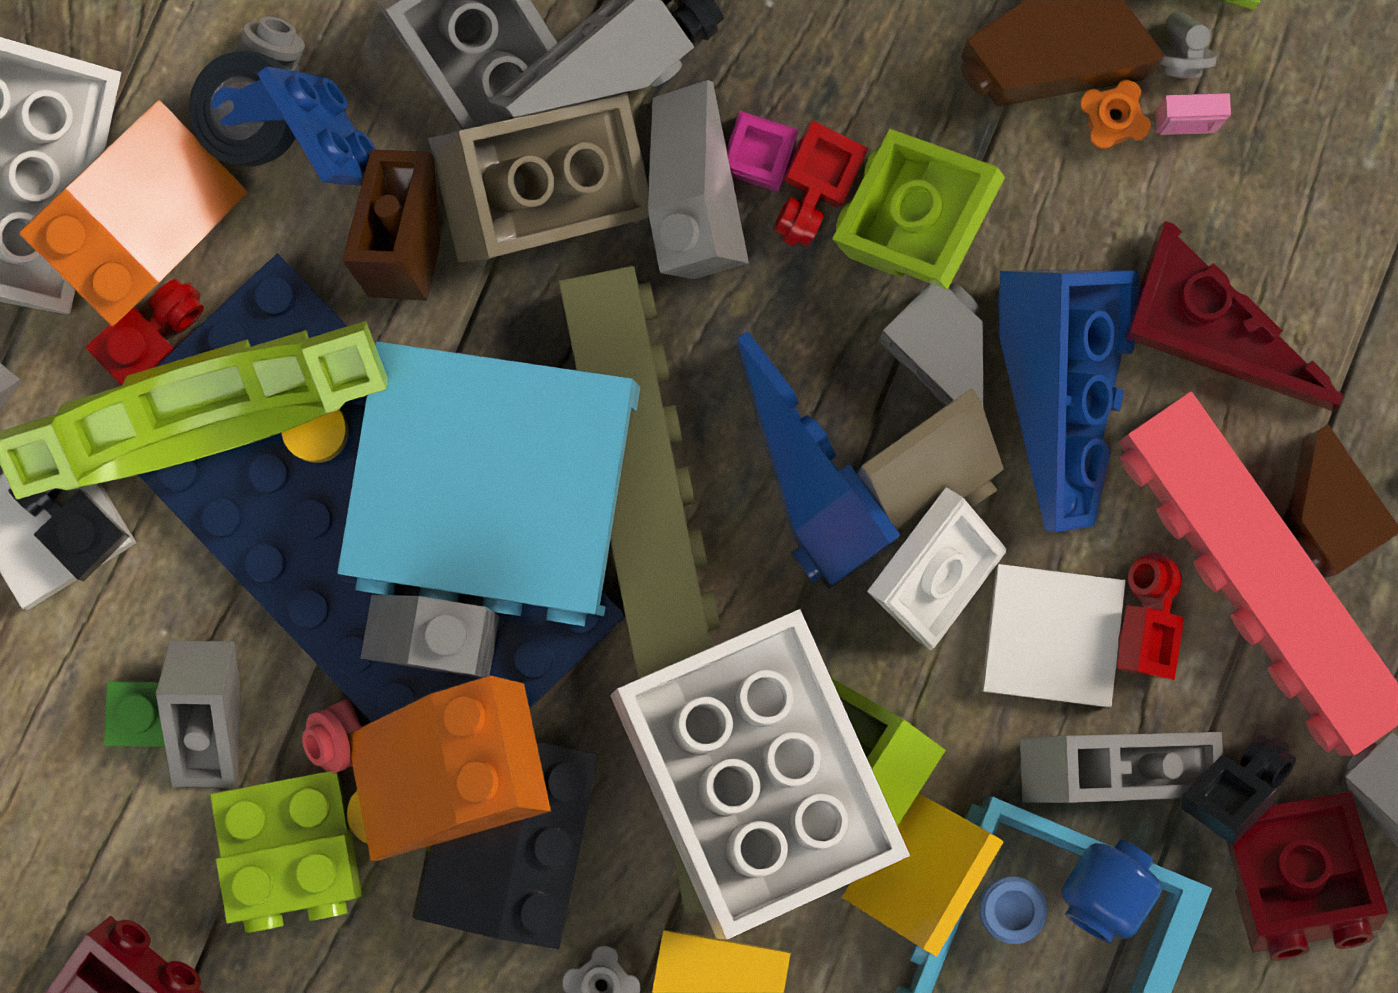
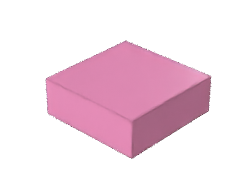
M1230 93L1166 95L1155 111L1156 133H1160V135L1216 133L1231 116Z

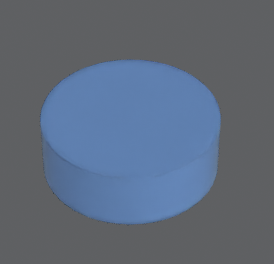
M1006 876L996 879L983 891L979 901V916L984 928L993 937L1005 943L1020 944L1033 939L1042 930L1047 918V904L1042 892L1035 884L1020 877Z

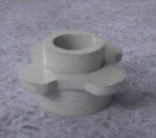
M599 946L593 951L592 959L580 969L571 968L565 973L563 988L566 993H640V982L635 976L626 974L624 968L618 963V953L614 948ZM604 979L607 981L608 987L605 991H598L596 989L595 983L597 980Z

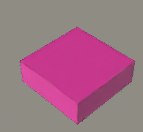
M739 111L726 149L732 178L779 193L799 130Z

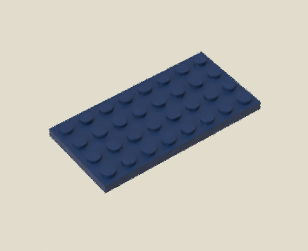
M277 253L157 366L247 339L252 347L305 330L309 338L347 327V325ZM367 395L346 401L340 408L348 422L349 436L340 454L327 462L310 463L298 458L286 447L282 433H278L221 453L138 474L371 722L429 694L480 679L361 659L371 596L382 594L355 590L356 577L337 573ZM396 584L394 595L419 596L420 587ZM603 591L600 605L605 606L604 616L587 614L585 626L546 620L548 608L523 604L521 616L496 613L500 618L490 676L524 683L529 709H531L626 618V615ZM459 594L458 603L483 606L484 598Z

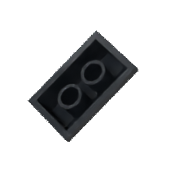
M536 741L551 812L428 846L412 918L495 939L559 949L599 754Z

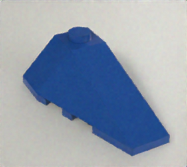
M1039 269L1000 271V292L997 301L999 310V338L1045 531L1060 532L1095 525L1110 458V450L1103 437L1110 411H1120L1124 390L1115 387L1122 354H1133L1135 345L1134 341L1125 339L1124 336L1138 295L1139 270Z
M747 331L737 338V351L792 537L799 546L791 552V555L811 584L822 579L828 589H830L890 548L900 537V534L850 464L840 470L832 461L836 454L829 443L827 434L815 419L813 420L808 414L801 417L795 408L799 404L795 393Z

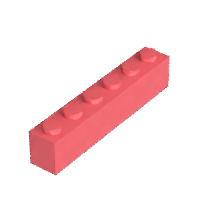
M1189 392L1122 438L1118 443L1125 453L1120 455V461L1126 472L1138 486L1143 487L1148 484L1162 504L1156 508V511L1164 526L1176 539L1179 540L1185 537L1199 558L1194 560L1193 564L1202 580L1215 593L1222 589L1236 609L1230 616L1237 630L1249 644L1255 645L1259 642L1273 662L1268 667L1271 678L1285 696L1289 699L1297 696L1311 717L1305 720V724L1315 741L1326 752L1334 749L1338 756H1355L1397 727L1398 682L1193 392Z

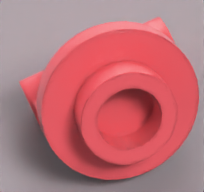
M345 699L327 707L325 710H319L310 714L306 721V730H304L302 735L303 747L309 760L326 772L332 771L333 774L345 770L349 766L353 767L347 734L361 728L362 725L350 699Z

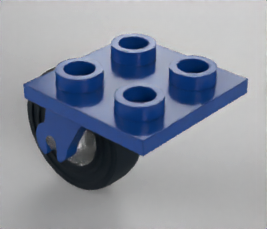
M237 51L219 56L204 67L196 78L191 90L189 116L194 134L206 151L225 163L238 166L263 165L283 155L291 147L295 139H297L322 183L362 186L371 149L377 150L371 140L363 132L356 130L344 111L348 108L347 100L332 80L324 76L287 70L281 63L263 54Z

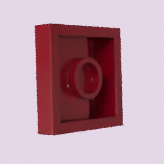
M1351 791L1272 805L1234 846L1227 842L1238 881L1235 893L1252 953L1269 950L1272 960H1288L1309 952L1308 943L1332 938L1335 948L1348 949L1358 947L1374 939L1372 931L1380 930L1389 914Z
M110 916L86 934L45 993L204 992L199 989L201 979L192 967L180 961L168 963L149 948L151 938L142 926L130 920L117 921Z

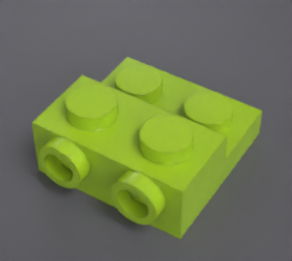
M889 128L881 146L870 154L865 166V177L852 202L847 203L841 210L836 223V233L832 240L852 260L901 279L904 274L948 290L1005 176L997 166Z
M332 771L210 794L221 858L216 859L227 924L243 921L245 933L284 926L282 913L306 908L309 921L347 914L346 901L362 897L352 833L347 820V805L341 771L335 774Z

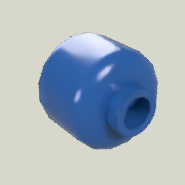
M1119 839L1115 847L1101 843L1091 844L1084 851L1062 886V898L1069 906L1065 916L1085 932L1109 944L1114 937L1127 939L1134 936L1162 892L1161 884L1149 870L1154 860L1137 846L1122 839Z

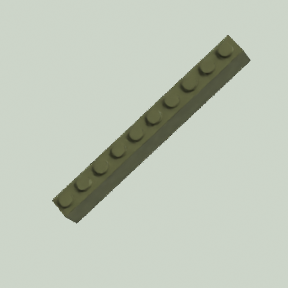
M630 266L560 280L559 284L576 370L631 378L640 386L637 412L631 411L610 540L638 679H641L712 648L708 631L720 629V623L713 591L700 593L696 568L705 567L708 564L701 530L688 531L683 506L695 504L688 466L675 469L670 444L682 442L675 404L662 406L658 382L670 380L663 343L650 345L645 321L657 319L651 283L649 281L638 284L635 267ZM669 831L685 916L705 912Z

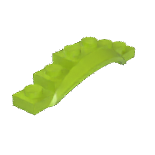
M366 321L309 338L305 330L252 347L247 339L128 375L122 386L63 403L55 415L0 431V466L16 500L54 488L68 491L83 486L130 477L221 453L292 429L339 410L346 401L386 390L388 377Z

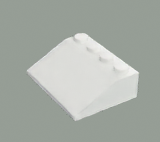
M0 37V302L70 314L75 289L19 234V231L105 150L121 72Z
M800 609L624 685L610 695L716 939H730L910 856Z

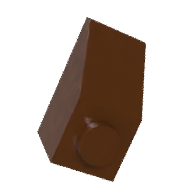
M371 149L342 261L368 297L427 301L440 248L434 158L428 151Z
M1329 424L1302 440L1287 527L1323 578H1327L1341 573L1398 535V524Z

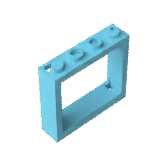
M985 796L981 807L972 803L964 817L995 835L999 823H1002L1079 856H1082L1091 844H1105L991 796ZM1152 863L1149 870L1158 879L1161 889L1168 892V896L1130 993H1172L1212 890L1211 887ZM963 913L937 957L913 944L909 961L918 964L909 988L898 985L894 993H932Z

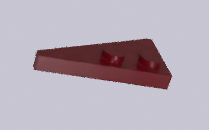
M1164 221L1158 228L1124 338L1329 411L1338 408L1343 394L1335 389L1330 377L1313 360L1307 364L1279 336L1283 330L1247 295L1237 292L1231 286L1228 276L1214 263L1208 266L1178 237L1182 231L1175 224Z

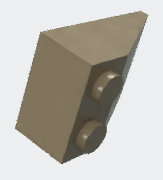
M627 93L428 138L458 262L489 259L649 218V187Z
M971 388L863 464L857 475L900 534V537L892 545L895 549L906 541L946 487L962 496L973 509L997 491L991 480L998 476L1004 468L980 398Z

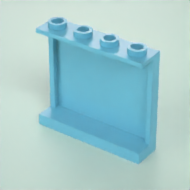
M376 341L375 346L387 374L388 384L386 390L367 395L337 574L356 577L355 590L375 594L394 595L396 584L420 587L419 596L452 602H458L459 594L483 597V607H487L496 613L521 616L523 604L547 607L546 620L579 626H585L587 614L604 616L605 606H601L600 601L631 411L637 412L640 386L631 378Z

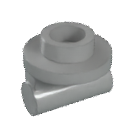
M1182 11L1172 13L1166 21V29L1170 33L1169 45L1159 46L1165 55L1160 63L1165 65L1164 73L1179 78L1201 77L1203 68L1215 66L1217 60L1216 52L1204 48L1210 41V31L1207 27Z
M265 16L260 18L259 21L245 24L241 40L234 52L249 51L263 54L275 59L287 70L299 72L300 67L298 64L305 44L301 37L296 34L295 27L289 22L280 18Z

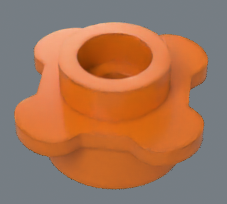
M1123 80L1114 89L1103 92L1097 89H1090L1083 95L1080 101V108L1084 113L1088 114L1087 124L1091 132L1090 141L1095 147L1106 150L1114 144H1120L1129 138L1139 141L1148 135L1151 129V122L1148 117L1142 114L1138 101L1141 96V89L1135 82ZM1116 109L1120 111L1121 118L1113 120L1110 117L1111 110Z

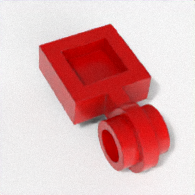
M813 120L807 124L782 179L783 182L804 191L799 201L789 196L776 218L773 231L782 234L781 242L792 247L797 243L806 247L810 245L824 216L823 212L815 209L818 199L836 208L844 204L868 151L867 147Z
M178 279L170 280L152 296L150 306L155 311L149 321L133 307L113 327L109 324L85 348L122 386L126 376L156 367L175 349L163 335L171 328L175 332H182L197 321L204 310V306L199 302L200 293L190 283L182 284Z
M1150 553L1136 560L1129 570V586L1134 596L1142 602V606L1126 605L1124 624L1118 638L1119 656L1117 669L1152 678L1175 680L1184 617L1171 614L1170 609L1172 599L1181 589L1182 575L1173 559L1162 554Z

